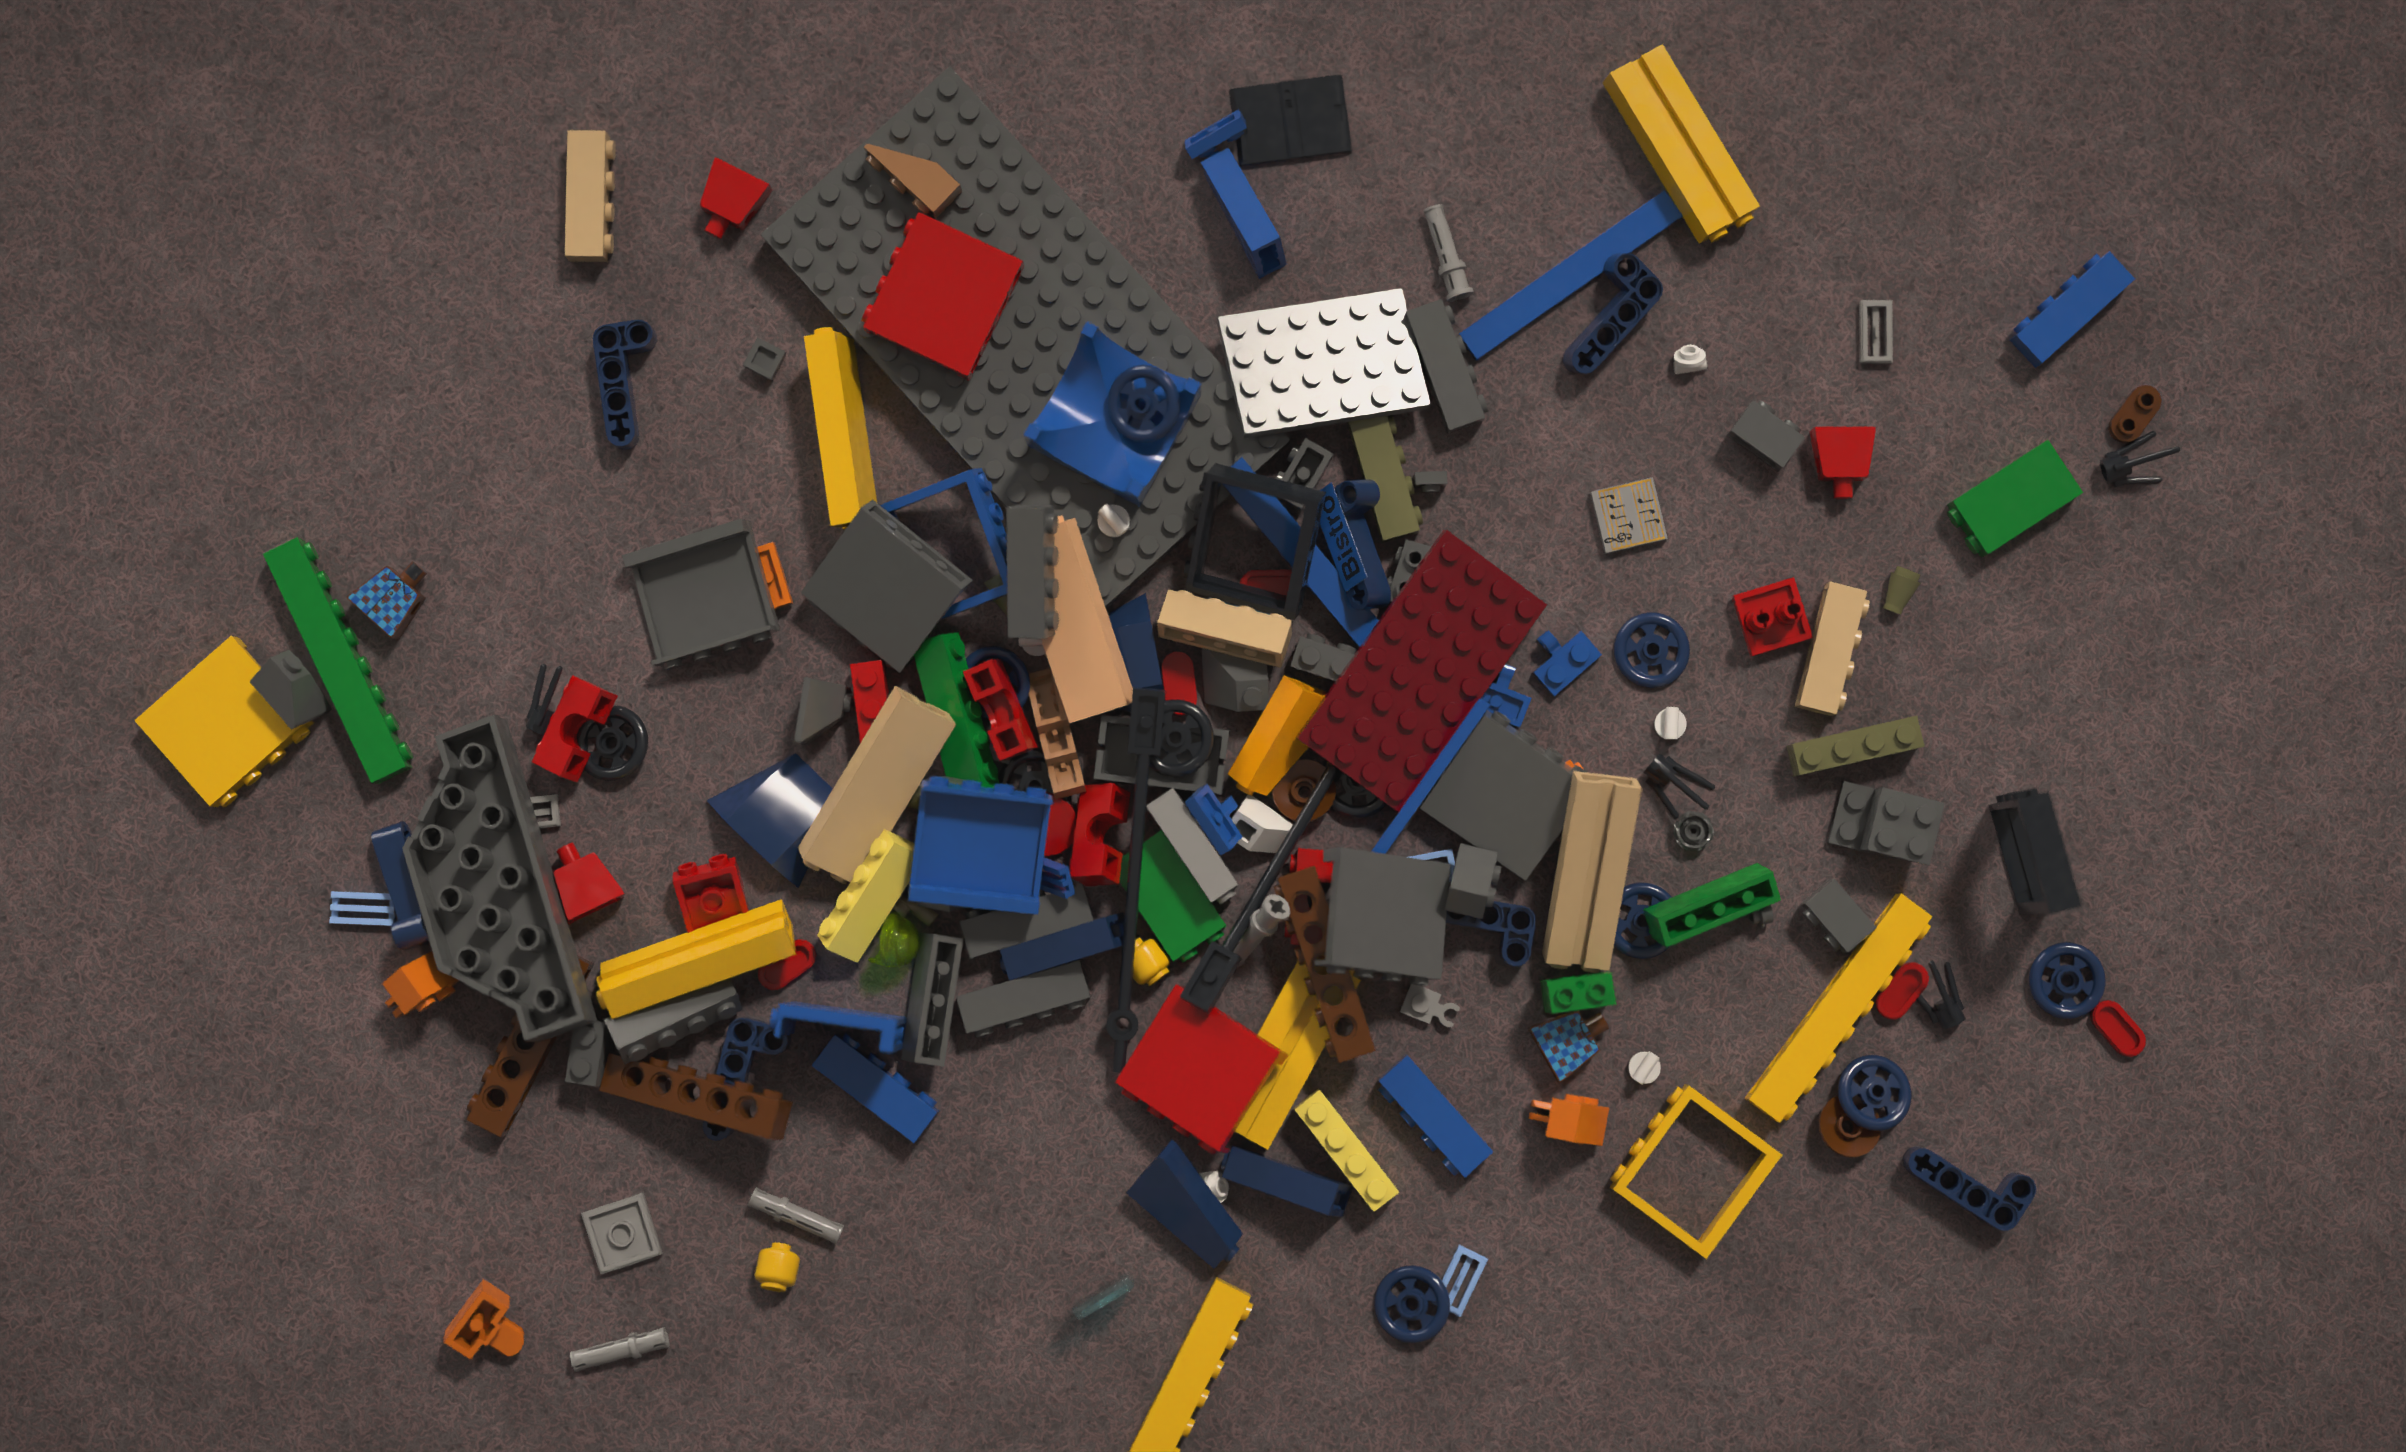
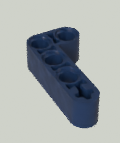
M1630 253L1614 254L1605 262L1604 270L1606 276L1620 291L1564 352L1563 364L1568 371L1580 374L1593 372L1662 296L1663 286L1661 281L1635 255ZM1622 259L1628 266L1624 276L1618 272V263ZM1644 281L1649 286V294L1645 298L1641 296L1639 291L1640 285ZM1622 305H1625L1628 309V317L1624 321L1618 315L1619 308ZM1601 328H1604L1607 332V340L1603 344H1600L1597 340V333ZM1578 354H1585L1582 357L1584 365H1578L1580 358L1577 356Z
M643 320L605 324L599 326L593 334V346L606 435L608 440L621 450L633 449L639 441V428L628 355L651 351L657 343L656 332ZM641 329L647 330V340L641 344L635 343V333ZM609 334H615L617 337L616 344L611 348H603V339ZM611 366H621V374L618 378L613 380L607 378V371ZM618 396H624L626 399L624 408L619 411L612 410L611 404L613 399ZM616 419H622L623 427L630 432V434L625 435V441L616 437L617 434L621 433V425Z
M1371 479L1346 480L1334 487L1367 574L1366 579L1348 590L1346 594L1351 606L1356 610L1384 608L1391 600V590L1364 517V513L1377 505L1380 499V490L1377 483Z
M404 821L373 831L371 838L398 918L397 922L391 924L393 939L400 950H410L429 944L430 941L402 849L408 836L411 837L412 835L410 828Z
M1493 901L1492 908L1495 909L1497 917L1490 925L1483 923L1480 918L1464 915L1456 920L1447 911V924L1502 932L1499 951L1500 957L1505 964L1521 966L1529 960L1536 922L1533 911L1528 907ZM1517 911L1524 912L1528 917L1527 926L1521 930L1516 929L1511 921L1513 914ZM1512 943H1518L1523 949V955L1518 961H1512L1507 956L1506 950Z
M749 1017L734 1020L728 1028L716 1074L726 1077L724 1083L734 1085L735 1081L747 1083L755 1051L769 1055L783 1053L791 1044V1036H782V1046L779 1049H773L767 1042L769 1033L775 1031V1029L770 1028L769 1022ZM741 1023L748 1024L752 1029V1035L747 1041H743L737 1036V1027ZM732 1054L740 1055L744 1061L743 1068L739 1072H734L729 1068L728 1060ZM722 1100V1106L725 1109L728 1103ZM703 1120L704 1134L711 1140L719 1141L725 1139L734 1131V1129L726 1127L725 1130L716 1133V1127L712 1126L711 1122Z
M1912 1147L1903 1156V1165L1910 1174L1989 1226L2002 1231H2008L2017 1225L2036 1194L2035 1182L2029 1176L2020 1173L2006 1175L1996 1191L1993 1192L1931 1150L1923 1147ZM1916 1156L1923 1157L1925 1163L1935 1168L1929 1171L1928 1169L1917 1167L1914 1159ZM1950 1171L1953 1174V1183L1950 1187L1943 1188L1940 1183V1177L1944 1172ZM2021 1179L2025 1189L2020 1196L2015 1197L2012 1193V1185L2015 1181ZM1973 1189H1977L1980 1192V1201L1976 1205L1971 1206L1967 1201L1968 1193ZM1999 1207H2005L2007 1210V1218L2002 1223H1997L1994 1218L1995 1211Z

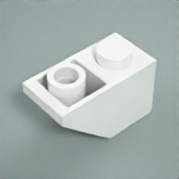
M1252 795L1246 796L1231 818L1243 836L1237 843L1249 851L1277 853L1293 825L1288 819Z

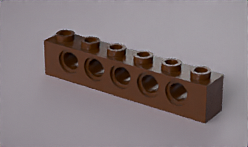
M1315 866L1278 877L1279 884L1273 887L1276 895L1284 898L1290 907V914L1284 921L1289 935L1296 934L1299 946L1294 947L1299 966L1306 964L1309 977L1304 978L1309 996L1316 995L1319 1008L1314 1009L1320 1027L1326 1026L1330 1037L1324 1040L1329 1057H1336L1338 1063L1376 1051L1350 971L1346 970V974L1327 973L1321 975L1314 968L1315 960L1319 956L1326 955L1329 907ZM1305 894L1311 898L1312 907L1307 913H1300L1294 908L1296 896ZM1309 925H1316L1322 931V938L1316 944H1310L1304 938V930ZM1336 986L1342 991L1343 997L1339 1004L1329 1005L1325 1001L1324 993L1329 987ZM1342 1017L1349 1018L1353 1024L1351 1033L1346 1036L1338 1035L1334 1029L1335 1022Z
M578 956L586 982L594 963ZM516 1012L511 1021V1024L514 1025L509 1037L504 1036L496 1050V1053L500 1055L495 1065L490 1064L481 1079V1082L485 1084L480 1094L475 1093L466 1109L470 1112L466 1119L467 1121L499 1137L507 1136L557 1038L555 1036L539 1043L535 1042L531 1049L525 1048L521 1043L523 1033ZM510 1060H515L520 1065V1073L516 1078L511 1077L507 1073L506 1066ZM497 1088L501 1089L506 1096L505 1102L501 1107L495 1105L492 1101V1093Z
M608 1054L599 1091L772 1140L784 1139L793 1102L782 1099L783 1093L769 1089H764L763 1093L753 1091L754 1085L741 1081H735L734 1085L724 1083L726 1079L724 1076L707 1073L706 1077L696 1075L697 1069L684 1065H678V1069L668 1067L669 1061L650 1057L649 1061L641 1059L624 1065L620 1054ZM641 1070L643 1073V1080L639 1084L637 1081V1075ZM668 1078L671 1081L669 1092L665 1089V1083ZM696 1086H698L700 1091L697 1100H695L693 1096V1091ZM726 1094L728 1097V1104L724 1109L722 1106V1097ZM755 1102L757 1106V1112L752 1117L750 1113L751 1104Z

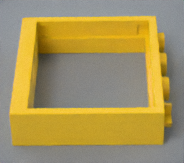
M1684 1084L1682 1088L1677 1086L1674 1092L1668 1096L1666 1102L1670 1105L1663 1114L1657 1112L1647 1126L1651 1131L1644 1140L1638 1138L1628 1152L1632 1157L1626 1165L1619 1164L1616 1167L1615 1172L1610 1178L1613 1181L1610 1188L1707 1259L1779 1161L1782 1154L1691 1086ZM1690 1100L1762 1152L1699 1240H1696L1627 1188V1185Z

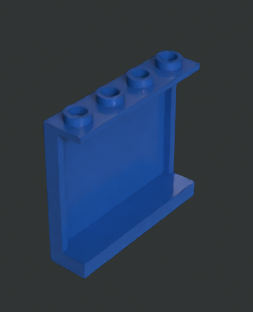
M931 776L929 781L922 780L908 891L909 901L1038 915L1040 905L1039 892L1050 805L1053 803L1052 796L1046 794L1045 789L1028 787L1027 791L1023 792L1014 791V786L1007 784H995L994 788L981 787V782L973 780H962V785L949 783L948 778Z
M792 1001L779 1003V1007L773 1009L770 1028L775 1029L774 1037L794 1034L796 1019L882 1030L879 1051L893 1053L903 1048L907 1017Z

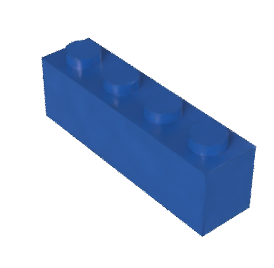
M2110 251L2102 257L2095 254L2082 266L2086 272L2079 278L2073 274L2059 287L2063 292L2055 300L2050 295L2036 308L2040 313L2034 319L2030 320L2026 317L2013 328L2017 334L2010 341L2035 368L2047 360L2135 280Z
M845 1033L843 1037L835 1034L811 1066L913 1143L917 1142L939 1112L934 1107L937 1101L924 1091L919 1095L909 1088L912 1082L896 1071L892 1075L883 1068L886 1063L871 1052L867 1056L858 1049L861 1044L849 1034Z
M1405 1054L1378 1079L1382 1086L1377 1090L1390 1104L1396 1100L1403 1108L1399 1113L1400 1116L1411 1128L1416 1124L1425 1134L1420 1138L1433 1152L1438 1148L1445 1155L1446 1158L1442 1163L1454 1176L1460 1172L1463 1177H1466L1493 1153L1492 1149L1408 1055Z

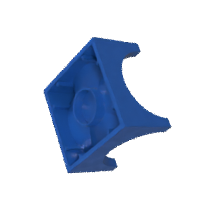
M1087 321L1081 331L1078 345L1063 377L1040 415L1027 427L1024 437L1027 446L1140 507L1201 397V383L1192 378H1181L1162 370L1173 380L1180 397V412L1174 427L1167 435L1154 442L1139 443L1124 437L1115 428L1109 416L1108 395L1115 379L1125 370L1138 365H1153L1125 350L1104 335L1097 326ZM1145 378L1133 380L1135 390L1146 388ZM1161 386L1154 390L1159 402L1166 399L1165 392ZM1122 394L1121 408L1128 409V394ZM1141 398L1139 400V408L1144 410L1146 402ZM1158 411L1151 418V421L1157 426L1161 423L1164 416ZM1131 416L1129 424L1139 429L1142 420Z

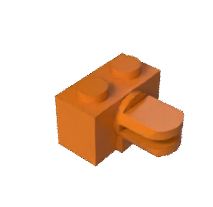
M431 951L400 967L382 983L391 996L385 1004L388 1008L396 1004L398 1005V1008L392 1012L395 1018H399L415 1009L420 1013L436 1002L435 998L441 1002L456 991L453 986L460 980L439 971Z
M1565 1094V1099L1552 1098V1103L1532 1099L1530 1106L1550 1110V1115L1529 1112L1528 1119L1548 1123L1546 1137L1574 1143L1603 1146L1609 1108L1599 1106V1099Z
M483 1279L446 1328L444 1343L470 1360L482 1344L486 1347L487 1345L491 1346L505 1356H513L524 1345V1330L504 1316L509 1309L510 1296Z

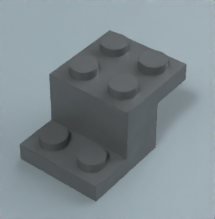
M1842 781L1827 843L1888 859L1899 858L1930 866L1945 803L1884 787L1874 789Z

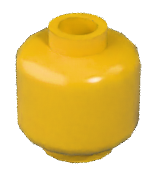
M1138 938L1135 942L1133 979L1140 985L1147 983L1150 987L1169 972L1167 967L1170 964V958L1155 939H1148L1143 942L1141 938Z
M774 1242L771 1248H764L759 1252L755 1279L761 1283V1288L775 1292H786L787 1287H792L795 1284L800 1258L797 1254L790 1251V1245Z

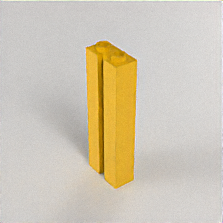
M1663 44L1645 53L1639 59L1612 71L1602 84L1676 207L1683 215L1682 217L1698 243L1700 244L1707 239L1713 243L1728 233L1726 229L1735 224L1737 228H1740L1753 220L1752 213L1760 207L1759 203Z
M831 327L815 329L814 335L804 336L830 525L837 528L842 527L846 530L858 511L871 500L877 503L854 339L843 335L842 332L833 331Z
M782 899L749 910V912L740 913L695 929L692 932L672 937L600 963V976H597L600 990L596 994L603 1010L608 1009L611 1018L614 1019L796 955L793 925Z
M1325 955L1319 956L1316 960H1325ZM1298 960L1257 1033L1287 1053L1288 1056L1282 1066L1276 1064L1235 1132L1267 1150L1324 1049V1040L1330 1038L1326 1026L1320 1027L1314 1009L1319 1008L1316 995L1309 996L1304 978L1309 977L1306 964L1299 966ZM1314 965L1317 973L1321 975L1327 974V967ZM1349 970L1356 989L1361 980L1354 976L1353 970ZM1336 986L1329 987L1324 993V999L1329 1005L1339 1004L1343 997L1342 991ZM1339 1019L1335 1022L1334 1028L1336 1027Z

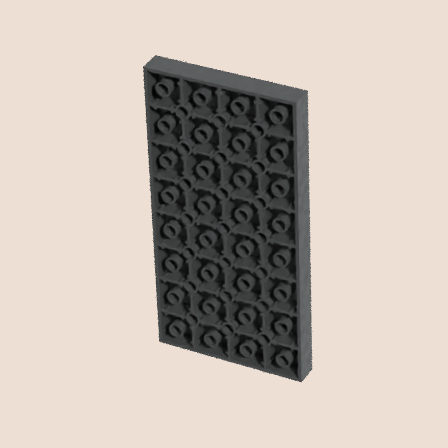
M950 66L760 234L767 245L970 469H983L987 481L992 483L991 492L1006 509L1015 505L1054 506V514L1057 517L1063 515L1065 521L1072 518L1076 519L1106 609L1197 529L1198 521L1194 520V513L1197 503L1199 501L1202 502L1203 491L1199 490V486L1203 480L1204 472L1208 473L1215 463L1230 467L1242 457L1253 471L1258 474L1290 445V439L1284 432L1243 439L1228 371ZM866 144L938 163L960 184L962 192L937 218L933 217L930 213L927 216L1017 257L1024 262L1025 267L970 381L958 376L957 372L872 332L868 334L863 328L865 323L861 319L864 311L869 304L874 305L879 295L875 293L877 284L883 275L888 276L892 265L889 264L891 255L896 247H902L906 236H903L905 226L910 218L915 219L918 212H920L912 204L915 199L907 191L903 194L898 192L890 184L889 180L892 177L883 169L880 173L877 172L865 160L868 157L864 149ZM1087 321L1097 326L1113 342L1153 366L1175 376L1186 379L1192 378L1201 383V397L1140 507L1027 446L1024 437L1027 427L1040 415L1063 377L1078 345L1081 331ZM1222 484L1220 486L1216 511L1232 497ZM1104 505H1119L1129 514L1130 525L1123 535L1109 537L1100 530L1098 526V511Z

